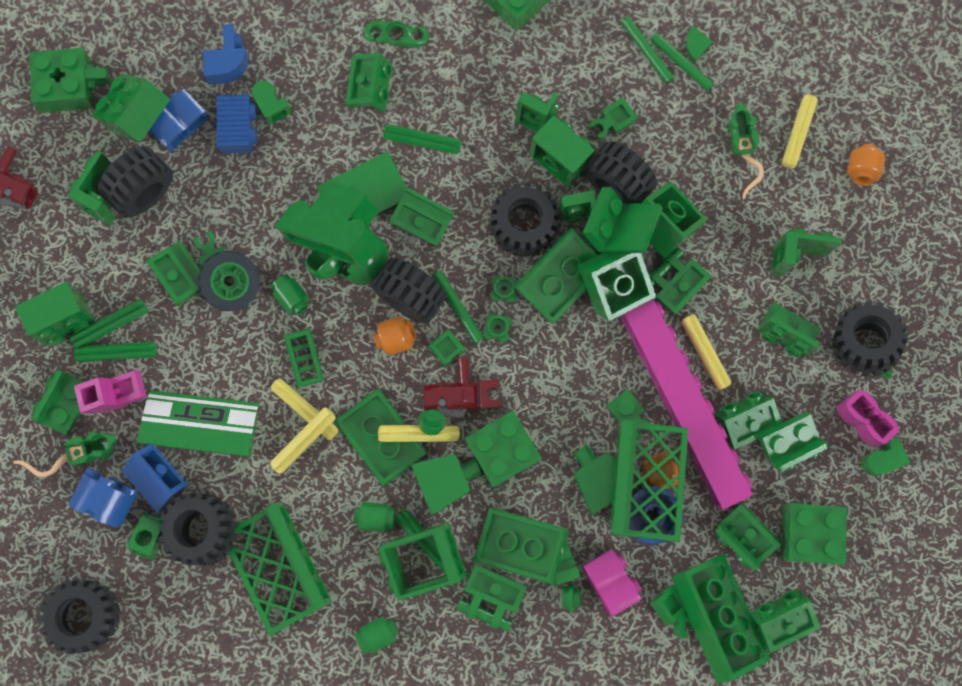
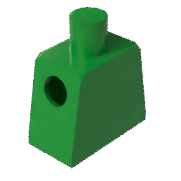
M586 445L574 453L582 468L572 475L587 510L592 516L612 503L616 460L608 452L596 458L589 446Z
M456 454L411 465L432 516L470 493L471 490L467 480L482 475L476 459L460 465Z

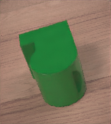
M259 81L253 86V98L268 125L292 113L285 97L277 100L276 91L270 82Z
M899 437L882 445L885 451L878 450L866 454L862 459L861 465L866 474L878 476L911 462Z
M145 512L129 540L128 550L135 555L155 561L160 545L159 537L163 536L162 532L158 531V525H163L164 520Z
M567 541L555 585L581 577Z

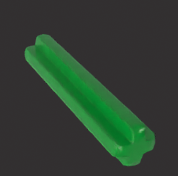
M386 124L383 135L386 140L452 154H458L461 148V140L391 124Z
M138 299L98 320L89 327L72 334L69 337L75 348L86 346L148 312L147 306L143 300Z
M154 342L80 346L74 349V359L77 362L152 358L157 356V345Z
M405 509L400 511L395 517V521L407 534L424 529ZM430 536L415 541L446 574L435 540Z

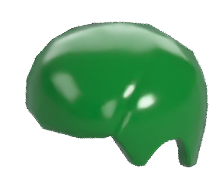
M312 251L307 257L305 265L315 278L326 280L340 273L345 262Z

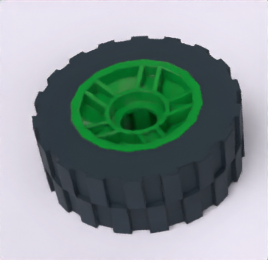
M235 251L215 253L205 260V263L199 270L197 280L199 291L211 306L219 310L237 311L247 307L252 300L254 301L255 295L260 288V276L258 275L257 267L250 258L242 253ZM226 276L234 278L235 281H233L231 286L224 284Z

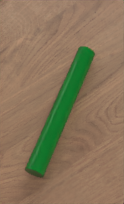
M626 17L622 20L621 24L663 81L666 84L672 81L674 76L631 18Z
M658 32L652 36L650 41L704 90L708 92L714 86L710 79Z
M436 272L432 277L446 292L447 301L474 344L483 340V336L443 272Z

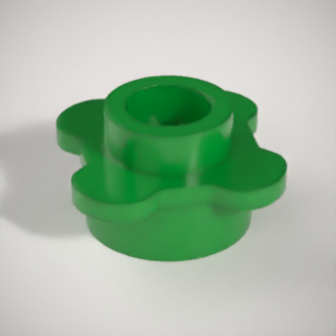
M494 276L491 280L493 284V292L490 294L491 299L494 302L499 300H507L509 303L515 302L517 295L515 294L514 285L518 280L513 276ZM502 287H506L507 290L502 291Z
M494 313L488 314L486 317L487 327L483 331L484 338L487 340L491 338L499 339L502 343L509 340L508 330L512 325V319L508 316L503 317ZM495 326H500V330H496Z

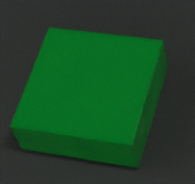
M449 329L428 345V348L444 367L466 351L465 347Z

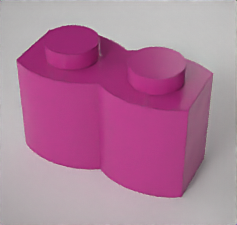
M863 390L849 394L836 407L840 417L847 424L855 427L859 437L872 447L886 444L899 432L895 420L889 414L879 410L874 398Z
M609 549L582 565L581 568L608 615L613 617L641 600L639 592L642 589L633 576L629 578L624 568L627 567V563L619 551L614 553L612 549Z

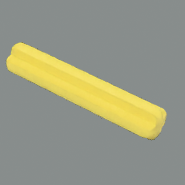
M806 94L802 99L782 159V165L785 167L795 168L798 163L818 101L816 96Z
M690 315L684 318L682 325L716 388L722 390L730 386L731 380L697 317Z
M281 378L272 384L271 390L308 423L319 413L318 410ZM331 424L322 435L328 440H332L339 430L335 425Z
M323 408L271 461L272 469L279 474L283 473L335 421L334 413L328 408Z
M381 425L378 428V439L381 442H456L460 437V430L457 425H446L437 435L423 433L420 425Z

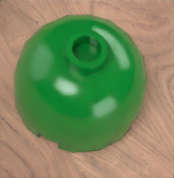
M375 235L378 238V246L364 268L348 263L346 268H342L339 275L356 285L373 283L389 259V250L385 242Z

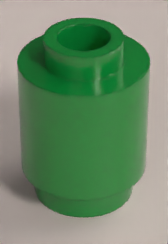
M285 274L275 280L270 286L273 290L272 295L288 315L294 313L297 316L308 308L309 305L307 303L310 298L295 278H290L288 274Z
M361 502L360 507H355L353 523L358 524V530L385 533L386 530H393L395 508H390L388 504Z
M384 615L362 626L360 631L355 633V638L364 655L369 652L373 654L397 641L395 635L399 634V630L392 618L387 620Z

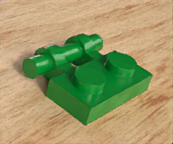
M680 248L675 249L667 257H663V262L656 270H651L648 273L652 286H656L661 290L654 299L673 316L712 277L692 258L686 265L682 264L679 260L684 256V252ZM672 269L677 274L668 283L663 277Z
M475 564L464 591L473 594L474 597L471 603L460 599L456 609L466 613V617L472 620L475 617L489 623V627L495 630L500 628L508 632L512 621L502 616L505 609L517 613L527 587ZM482 599L497 605L494 613L479 607Z

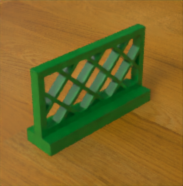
M626 419L620 421L618 426L609 536L680 542L688 428L637 423ZM637 430L649 431L655 441L643 449L636 440ZM656 432H663L664 434L659 437ZM669 433L681 434L680 447L674 452L661 440ZM656 443H659L669 455L658 465L647 453ZM636 448L640 451L637 456H635ZM680 451L678 460L675 454ZM642 455L653 467L643 477L634 469V461ZM670 458L679 467L678 475L672 480H669L659 468ZM655 470L667 483L656 493L644 481ZM633 475L638 479V481L634 484ZM678 479L677 488H676V487L673 485V482ZM641 483L651 497L639 506L632 498V489ZM668 486L676 494V503L669 509L657 496ZM652 499L664 511L653 522L642 510ZM631 503L636 508L632 513H630ZM676 507L674 517L670 511ZM637 512L649 524L641 532L629 530L630 517ZM667 515L674 523V535L662 534L655 524ZM652 528L656 533H649L646 531Z
M283 502L271 504L265 510L239 523V528H234V533L241 532L248 534L244 550L234 547L232 551L228 552L269 636L332 603ZM264 517H267L271 525L268 537L255 533L257 522ZM249 525H251L250 530L244 529V528L248 527ZM253 536L266 540L262 556L249 552ZM271 542L281 546L283 550L281 561L267 558ZM237 552L242 554L241 560H240V558H239ZM247 556L260 560L256 575L246 572L244 568ZM265 562L279 566L275 581L261 577ZM284 568L293 570L296 576L293 587L279 583ZM259 581L273 585L269 600L258 597L256 589ZM278 587L292 591L287 606L273 602ZM296 593L306 596L311 607L303 612L293 609L292 606ZM262 603L267 605L266 610L264 609ZM271 607L285 611L282 623L273 627L268 617ZM290 613L296 614L289 619Z

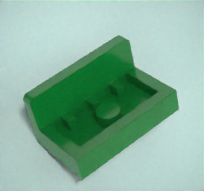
M743 502L727 514L715 528L718 540L725 547L730 546L737 553L736 557L739 562L746 568L750 567L753 571H756L760 564L782 544Z

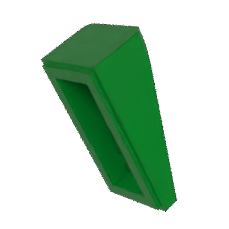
M306 328L284 334L297 387L300 388L325 381L311 329ZM307 337V343L292 346L291 341ZM310 348L311 353L295 357L294 352ZM313 358L314 364L298 368L297 362ZM316 369L318 377L311 379L308 378L312 376L301 378L300 373Z

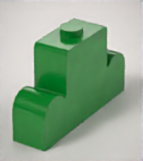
M333 182L328 183L311 207L305 201L293 203L275 226L290 243L360 268H364L378 246V238L368 227L378 213V208L365 192L354 186L349 188Z

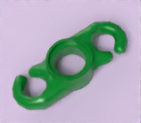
M372 21L364 29V36L369 42L374 41L373 36L370 34L371 30L377 28L381 30V35L376 38V42H385L394 47L420 48L429 40L428 30L424 26L419 28L423 35L422 39L414 40L412 34L417 31V27L414 25L406 26L401 21ZM393 29H400L404 32V35L401 39L394 40L390 38L389 33Z

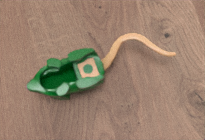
M739 102L727 128V133H731V151L734 155L742 156L746 161L759 169L758 177L743 192V199H745L747 192L762 180L764 170L763 166L750 156L756 152L759 143V135L754 127L756 117H752V114L744 104Z
M91 431L86 437H74L64 444L66 454L61 456L47 472H39L24 461L16 460L13 463L23 465L38 477H47L55 473L68 461L74 467L90 464L98 458L105 461L114 453L118 437L103 432L96 433L95 431Z

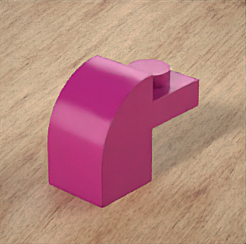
M137 370L111 379L98 377L74 386L80 413L96 414L110 412L127 407V404L147 397L141 372Z

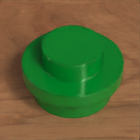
M425 410L419 415L418 423L423 433L437 435L445 428L446 418L437 410Z
M570 584V586H563L562 609H569V612L574 613L576 607L581 606V590H576V584Z

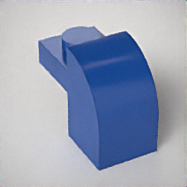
M223 24L224 49L203 51L204 77L208 85L231 83L239 79L248 67L249 56L246 48H243L242 35L236 32L234 24Z

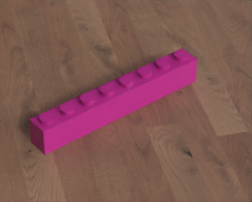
M652 299L622 314L620 317L675 426L688 428L687 450L717 510H724L752 496V483L746 474H742L738 466L740 460L733 448L729 449L725 441L727 434L720 423L717 424L712 415L714 414V408L711 402L703 398L700 389H702L701 383L695 374H691L687 366L689 365V360L683 350H679L676 345V334L671 326L666 325L663 319L665 314L661 304Z

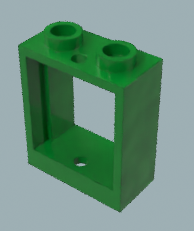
M449 521L386 541L379 546V560L382 566L387 569L389 575L388 586L391 593L395 594L397 601L461 582L467 576ZM434 536L446 575L409 586L396 547Z

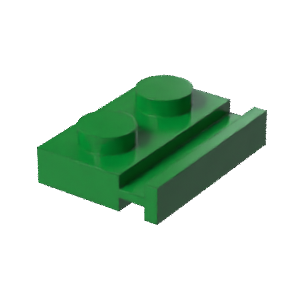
M407 187L389 223L437 248L455 212Z
M180 240L175 245L167 247L146 261L177 307L200 293L197 281L200 268Z

